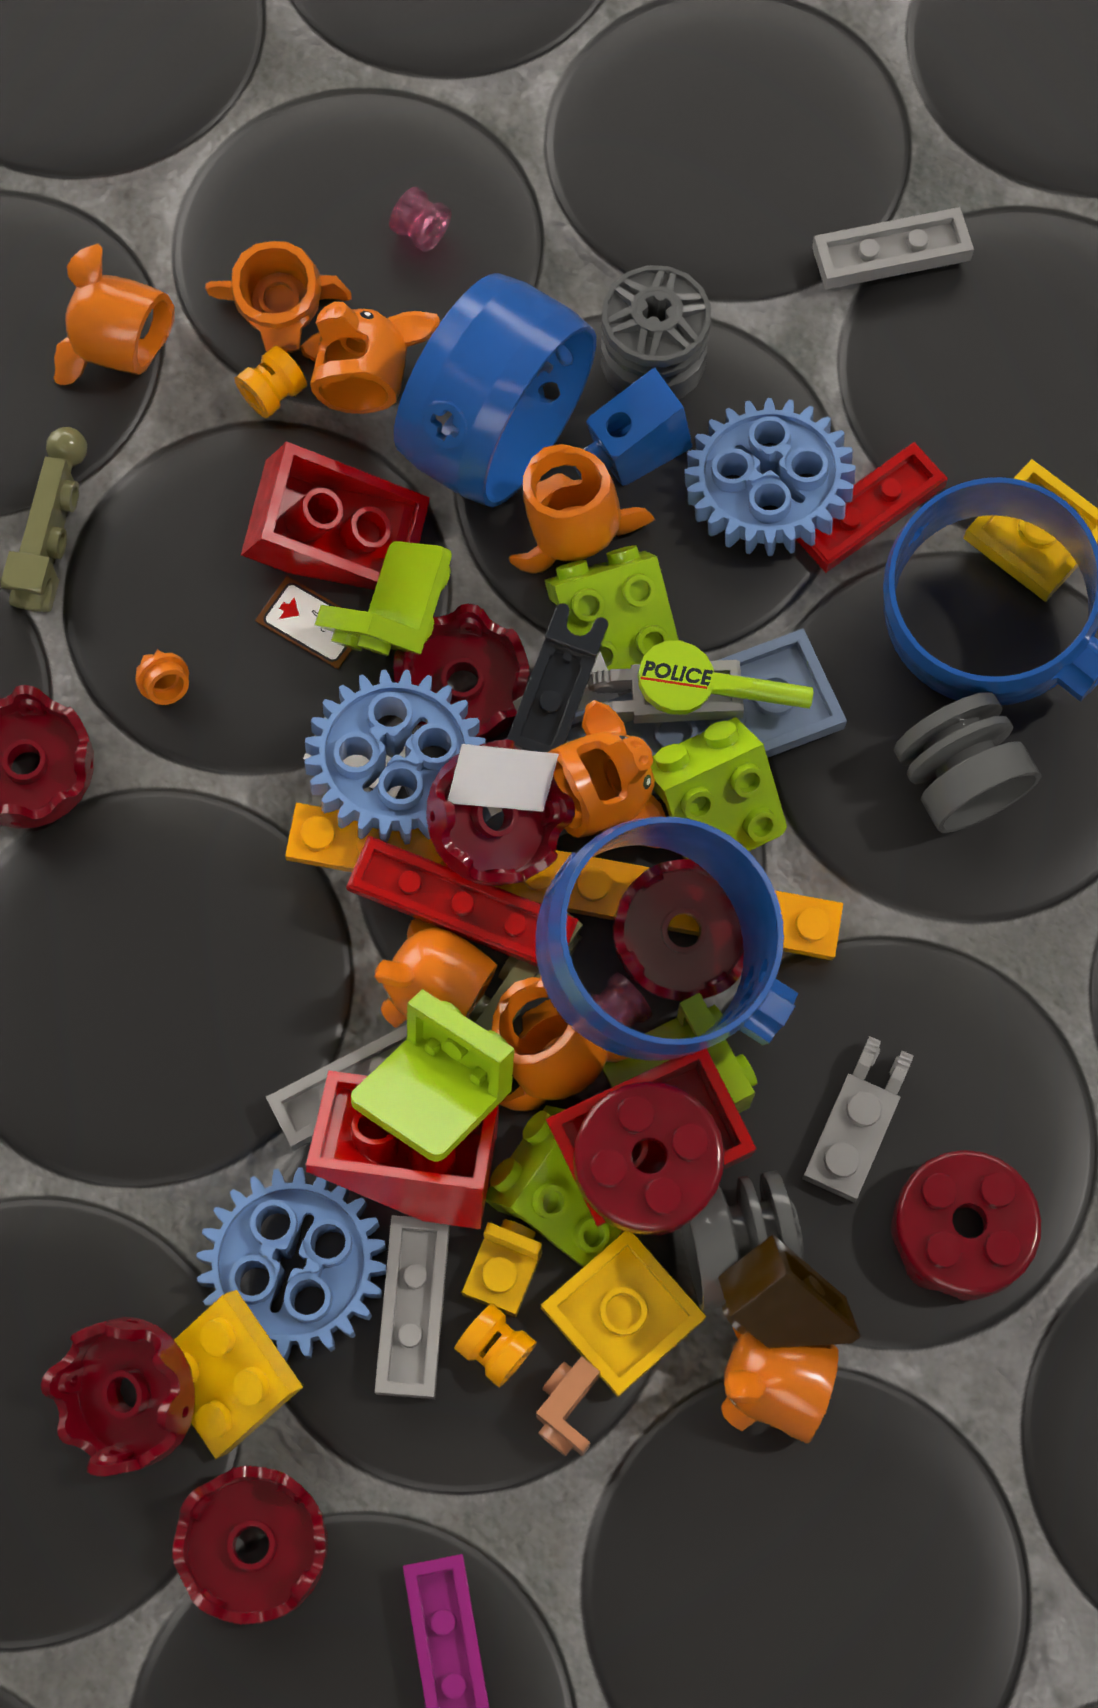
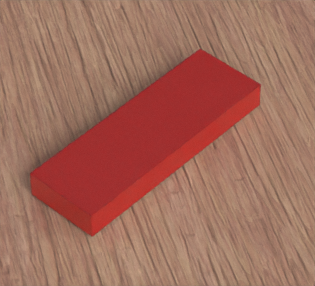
M913 442L853 485L852 502H846L844 519L833 518L832 533L826 534L815 529V545L813 546L807 544L801 537L796 540L822 570L827 573L945 488L948 478L921 448Z

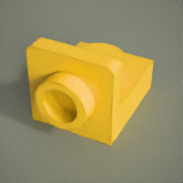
M506 1219L503 1220L501 1227L488 1222L483 1233V1242L462 1290V1296L487 1306L493 1304L501 1312L516 1317L542 1255V1244L533 1240L536 1234L535 1231Z

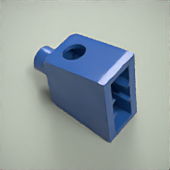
M655 367L594 412L586 421L593 443L585 447L584 450L600 459L605 464L607 470H611L621 485L630 484L693 447L684 407ZM573 466L578 475L580 476V478L582 479L580 471L575 466Z

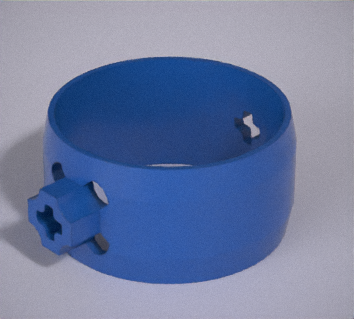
M493 273L483 277L471 286L452 306L418 358L398 406L394 424L395 447L418 470L462 497L489 507H495L504 503L523 486V475L531 458L544 447L554 446L569 421L586 385L594 361L597 343L594 329L572 309L524 281L500 273ZM549 382L556 383L560 396L557 399L545 398L543 386ZM449 411L452 415L442 426V423L436 419V415L442 416Z
M1002 477L982 478L960 483L946 489L925 503L909 519L894 541L888 556L883 581L885 623L891 642L903 663L920 681L934 691L955 701L978 693L992 692L997 697L1001 706L1030 700L1049 691L1057 684L1080 702L1098 685V639L1095 638L1098 630V545L1091 530L1073 507L1055 493L1027 481ZM996 515L1012 517L1034 524L1055 537L1068 550L1077 563L1086 585L1088 620L1074 642L1048 663L1031 671L1016 675L990 677L970 674L952 668L929 654L912 636L905 625L899 611L895 593L898 581L908 560L930 536L957 521L978 516Z
M648 817L614 826L593 838L578 852H572L553 878L544 895L537 919L535 944L538 971L545 991L557 1012L578 1034L593 1044L617 1055L647 1061L676 1059L711 1047L730 1037L738 1030L761 1045H766L771 1042L775 1034L785 1025L795 1008L794 1002L799 994L776 979L783 953L784 930L781 908L770 879L762 866L743 845L728 834L708 824L679 817ZM632 845L667 849L697 863L718 882L727 894L741 926L744 946L743 969L737 991L729 1007L721 1018L701 1036L687 1039H667L646 1035L630 1029L607 1014L584 988L570 957L566 934V919L570 895L575 882L584 866L593 856L614 848Z

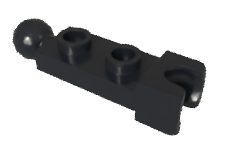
M561 603L556 606L545 635V641L507 737L508 740L515 741L516 748L547 753L565 744L608 630L609 623L605 618H597L587 634L578 636L571 633L567 628V618L570 611L568 605Z

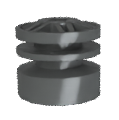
M647 265L626 272L611 285L603 300L600 366L608 384L618 393H621L654 367L678 400L697 387L706 366L707 344L711 324V304L704 288L689 274L670 266Z
M992 692L971 695L942 707L906 731L895 744L893 751L899 762L904 766H909L906 773L909 780L914 784L933 782L923 792L921 801L937 830L941 833L955 832L990 818L1025 796L1038 784L1042 777L1027 749L1021 742L1001 744L1010 735L1013 725L1006 716H1000L1003 708Z
M777 1170L763 1172L760 1175L761 1200H758L749 1176L739 1177L736 1186L737 1205L728 1206L725 1196L718 1186L717 1192L707 1207L691 1222L681 1228L693 1288L702 1311L722 1307L725 1299L718 1276L771 1235L776 1236L803 1260L804 1247L798 1215L794 1203L787 1194L782 1177Z

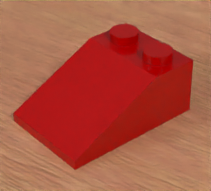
M286 441L265 461L241 556L290 574L375 590L387 550L391 543L394 541L420 543L430 497Z
M707 1048L684 1057L670 1059L546 1119L574 1180L573 1155L575 1140L581 1123L593 1105L609 1092L624 1085L644 1081L666 1083L683 1089L702 1103L712 1115L721 1133L724 1148L723 1170L750 1158L757 1150ZM642 1141L632 1150V1162L643 1173H656L666 1164L665 1150L655 1141ZM584 1199L596 1226L599 1227L606 1224L607 1222Z
M328 1070L306 1162V1172L424 1222L481 1229L497 1138L499 1104L445 1159L431 1161L352 1107V1091L368 1076Z

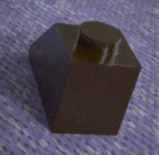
M771 1235L718 1276L725 1299L722 1311L728 1322L740 1334L745 1335L749 1332L768 1348L852 1344L861 1337L846 1296L774 1235Z

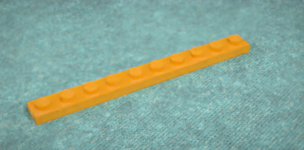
M296 802L285 858L287 861L353 872L368 835L380 840L379 829L372 828L366 837L360 839L358 838L357 821H352L342 829L338 827L339 810L324 814L322 807ZM419 828L412 829L410 844L406 845L399 831L391 832L387 843L448 867L438 855L432 840L427 839ZM556 850L558 857L548 868L527 879L525 882L496 887L542 904L550 883L571 853ZM596 857L590 858L575 882L567 912L614 920V915L622 895L629 885L650 867ZM775 890L783 919V952L827 960L834 959L843 903ZM676 915L668 925L669 931L699 936L697 922L688 915Z

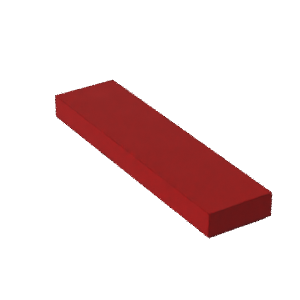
M368 835L347 883V891L538 967L535 939L541 904L496 886L480 885L462 878L449 867ZM567 915L566 919L568 946L579 920Z

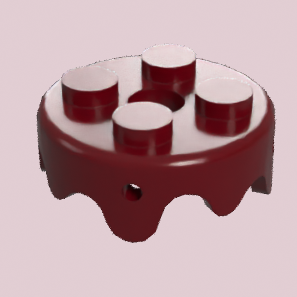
M462 604L450 614L433 617V631L429 639L424 643L421 654L396 650L394 655L395 683H399L403 672L409 670L411 684L419 686L421 681L427 675L432 676L431 691L437 693L448 685L447 682L450 676L455 672L469 671L473 673L478 679L476 686L466 692H458L452 689L450 705L462 700L468 702V714L465 719H479V733L474 737L485 738L486 742L502 734L513 724L517 714L513 701L524 695L530 679V665L521 639L516 631L512 628L506 629L493 622L484 609L478 605ZM421 721L415 727L419 729L427 723Z
M20 685L13 690L12 694L0 699V825L23 829L37 828L55 822L68 814L82 800L89 788L94 771V750L86 728L74 709L57 703L34 686ZM34 752L40 755V763L33 772L21 775L12 771V764L20 754Z
M508 739L479 745L520 750L515 747V741ZM459 754L451 758L441 768L432 782L427 798L426 820L432 843L438 855L450 869L462 878L477 884L501 886L525 882L556 861L558 857L556 852L557 841L563 829L572 823L575 817V804L573 799L559 788L554 775L543 812L502 808L504 815L503 823L495 831L489 828L483 819L484 806L453 804L448 801Z
M690 859L672 860L650 867L629 885L620 898L614 915L613 939L616 954L624 970L637 985L655 996L672 1001H684L698 993L701 994L703 999L715 996L736 983L742 974L744 959L741 926L727 894L706 870ZM676 915H688L699 926V937L690 947H679L668 936V925Z
M646 1081L624 1085L609 1092L593 1105L582 1121L574 1146V1175L582 1197L611 1226L638 1234H668L684 1227L707 1207L717 1192L724 1168V1148L721 1133L712 1115L702 1103L683 1089L666 1083ZM645 1140L659 1143L666 1153L665 1166L653 1174L639 1171L632 1162L631 1154L633 1148Z
M959 1150L946 1152L929 1159L912 1173L901 1188L891 1221V1234L904 1263L906 1273L914 1283L924 1289L940 1291L957 1297L960 1300L971 1301L1005 1290L1025 1273L1035 1258L1039 1247L1042 1220L1038 1202L1029 1184L1016 1169L1003 1160L978 1151ZM971 1208L980 1214L984 1224L983 1232L980 1236L966 1238L955 1230L952 1218L957 1209Z
M130 1317L107 1320L74 1333L70 1337L73 1344L67 1355L48 1369L41 1382L43 1395L53 1399L58 1407L59 1423L57 1433L60 1440L65 1444L84 1450L91 1456L87 1471L95 1476H110L139 1470L168 1457L182 1443L191 1426L195 1410V1386L192 1371L184 1352L175 1340L159 1326L144 1319ZM124 1377L129 1379L136 1389L137 1400L134 1407L127 1405L122 1398L120 1388Z
M239 1466L197 1487L187 1496L180 1510L174 1538L173 1562L188 1591L190 1599L199 1609L227 1622L263 1624L284 1617L298 1608L313 1592L323 1574L328 1554V1533L320 1508L313 1496L299 1482L287 1474L274 1469L257 1466ZM260 1528L268 1536L269 1550L261 1561L254 1564L244 1563L236 1552L237 1539L246 1529Z

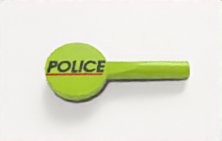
M681 640L664 641L653 646L643 656L637 673L639 689L645 700L657 710L671 715L688 714L700 709L711 694L810 709L813 700V687L714 672V668L705 653L695 645Z

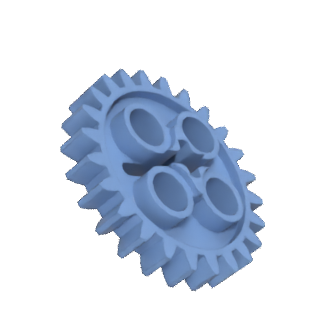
M767 398L764 410L759 411L756 410L749 400L745 402V414L739 416L734 410L727 408L725 409L726 424L710 419L708 421L709 436L697 433L695 436L696 450H690L687 453L688 468L685 469V486L688 487V504L695 505V519L697 522L708 520V534L711 537L725 530V543L727 547H731L739 539L745 540L746 553L751 554L757 543H764L767 555L773 556L776 543L783 542L791 554L795 553V539L801 537L807 544L813 546L815 545V529L830 534L832 533L833 518L844 519L846 502H852L853 484L855 483L856 470L855 466L852 465L853 450L852 447H844V432L842 430L830 433V417L827 416L816 423L813 422L812 406L804 409L799 415L794 413L793 400H788L782 410H775L772 398ZM767 443L777 444L771 447L763 446V444ZM808 473V474H813V475H815V476H814V477L806 478V477H801V476H799V475H800V474ZM729 475H738V476H741V477L736 478V479H728V478H725L726 476H729ZM771 505L778 507V509L764 510L762 507Z
M381 670L380 684L372 686L364 675H360L358 692L354 693L344 685L339 686L340 705L327 699L322 702L323 714L327 719L312 717L311 730L316 736L305 738L306 753L311 755V757L305 759V770L307 775L315 776L310 780L312 795L325 794L321 799L324 814L340 808L338 827L342 829L355 820L358 822V838L363 839L372 828L379 829L380 840L388 842L392 831H399L405 845L410 844L412 829L419 828L427 839H431L426 820L427 798L432 782L441 768L451 758L460 753L462 744L482 745L486 743L485 738L474 737L479 733V719H465L468 714V702L462 700L450 705L452 697L451 686L447 685L437 693L431 691L432 676L427 675L417 686L411 684L409 670L403 672L399 683H392L387 670ZM387 715H395L401 718L403 722L397 726L389 727L380 724L378 720ZM424 721L427 723L414 734L412 733V730L419 722ZM404 746H405V758L402 757L401 755H399V754L403 751ZM429 746H439L448 753L439 758H430L421 751ZM352 755H362L369 762L361 767H350L343 760ZM386 755H388L389 757H391L390 761L387 763V766H386ZM377 778L379 779L378 784L372 791L366 792L363 790L374 783ZM396 786H406L414 794L405 799H396L390 796L387 791Z
M298 1167L292 1183H286L279 1169H274L272 1186L266 1188L253 1176L250 1178L252 1195L246 1198L240 1192L232 1189L230 1194L236 1205L233 1211L230 1212L219 1207H215L213 1210L223 1223L220 1230L203 1228L202 1234L214 1244V1249L197 1252L196 1257L200 1262L212 1266V1270L198 1276L197 1282L203 1287L216 1288V1291L211 1293L203 1302L209 1308L223 1294L237 1289L271 1341L277 1343V1349L285 1361H287L291 1353L292 1345L298 1344L305 1358L311 1359L313 1341L319 1339L332 1352L335 1350L332 1333L339 1329L348 1337L353 1338L356 1335L349 1322L352 1316L356 1315L370 1320L372 1317L370 1311L362 1303L364 1298H382L383 1293L381 1289L371 1283L370 1280L371 1277L386 1275L387 1267L383 1263L372 1260V1256L384 1252L387 1248L384 1240L368 1239V1236L380 1227L376 1217L359 1220V1217L367 1207L363 1197L347 1205L345 1202L350 1190L337 1186L330 1192L328 1191L329 1181L320 1177L316 1178L313 1185L308 1184L305 1171L301 1167ZM279 1213L290 1217V1228L283 1237L276 1240L262 1237V1224L270 1215ZM306 1215H313V1224L307 1231L299 1249V1255L306 1266L303 1270L294 1268L291 1271L282 1307L279 1312L273 1313L271 1312L272 1302L277 1297L286 1278V1272L279 1262L282 1257L291 1259L294 1256L304 1217ZM328 1232H338L346 1240L342 1252L330 1259L321 1258L316 1255L315 1245L319 1237ZM254 1268H263L269 1271V1284L263 1292L254 1296L245 1295L241 1292L240 1283L246 1272ZM311 1286L322 1289L325 1294V1300L320 1310L310 1315L300 1314L295 1310V1298L301 1290Z

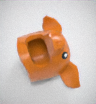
M269 241L253 245L239 256L232 269V281H210L205 285L209 296L216 299L235 301L238 312L253 328L260 332L266 352L275 345L281 347L287 353L300 350L302 329L315 316L320 300L338 299L348 301L352 299L351 291L337 276L320 275L316 265L303 249L289 242Z
M99 243L82 248L71 258L67 265L68 277L76 286V289L66 311L67 337L57 344L54 356V380L59 385L74 383L83 375L87 362L125 373L140 375L146 371L158 351L167 341L175 321L174 305L168 294L130 279L102 275L103 248ZM153 309L150 329L145 338L140 339L145 321Z
M333 302L325 306L316 319L319 332L312 335L300 346L302 355L315 362L310 383L313 394L328 408L344 413L366 414L388 409L396 403L405 373L407 347L430 339L440 324L438 315L435 313L410 311L386 318L373 309L352 310L344 302Z
M564 444L544 447L531 458L523 475L524 504L534 538L538 545L528 553L510 555L508 559L511 564L521 571L532 574L542 573L550 568L556 559L561 561H579L593 556L608 547L616 535L620 536L633 532L655 521V518L645 508L633 507L620 510L612 478L605 464L594 454L582 448ZM563 465L575 466L580 471L582 480H572L559 473L539 482L541 476L549 470Z
M596 700L587 704L582 721V727L586 736L562 744L547 752L559 754L553 775L562 792L568 794L575 804V817L572 823L564 829L569 834L579 838L606 831L621 823L635 819L666 817L661 803L651 794L655 784L651 769L653 763L651 748L643 739L626 735L624 722L609 705Z
M419 919L411 920L407 931L408 939L397 951L392 961L382 960L375 969L374 977L379 983H383L382 985L388 995V998L383 1001L381 1006L384 1018L395 1028L402 1025L407 1020V1003L422 989L440 1001H447L453 1004L463 1016L469 1018L474 1007L485 993L498 965L461 936Z
M537 977L517 981L501 995L492 1020L491 1031L501 1035L510 1046L515 1048L513 1076L520 1087L512 1094L507 1095L499 1103V1105L513 1111L527 1112L536 1110L546 1100H561L577 1094L595 1081L606 1062L616 1063L628 1058L607 1051L578 1034L565 1022L550 999L545 1000L522 1016L523 1030L517 1036L512 1025L517 1011L530 1001L541 997L549 998L541 978Z
M733 1328L738 1340L732 1349L724 1372V1387L727 1397L721 1405V1409L725 1419L741 1431L756 1421L763 1422L785 1432L790 1437L807 1444L810 1443L827 1411L833 1391L839 1359V1349L837 1346L815 1345L768 1348L751 1333L747 1332L745 1335H742Z

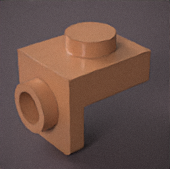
M582 1356L573 1367L564 1361L552 1374L542 1388L549 1397L536 1412V1419L544 1425L538 1434L564 1456L571 1449L583 1456L590 1447V1442L565 1421L599 1379L600 1371Z

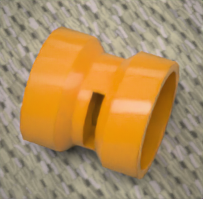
M276 345L262 355L261 363L257 367H248L234 378L235 384L243 398L255 412L264 418H269L280 409V401L286 396L294 397L307 387L306 378L299 366L286 351Z
M490 1304L471 1323L456 1343L454 1349L468 1361L477 1360L485 1367V1376L500 1388L522 1365L537 1342L523 1330L514 1331L506 1324V1315L496 1306ZM500 1334H502V1335L500 1336V1338L494 1343V1341L498 1338V1336H499ZM494 1343V1345L489 1349V1351L485 1353L487 1349Z

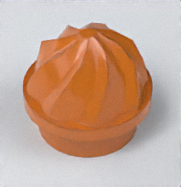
M158 649L154 654L143 655L141 663L136 669V686L145 698L159 705H169L180 700L189 688V669L180 656L172 652L164 653Z

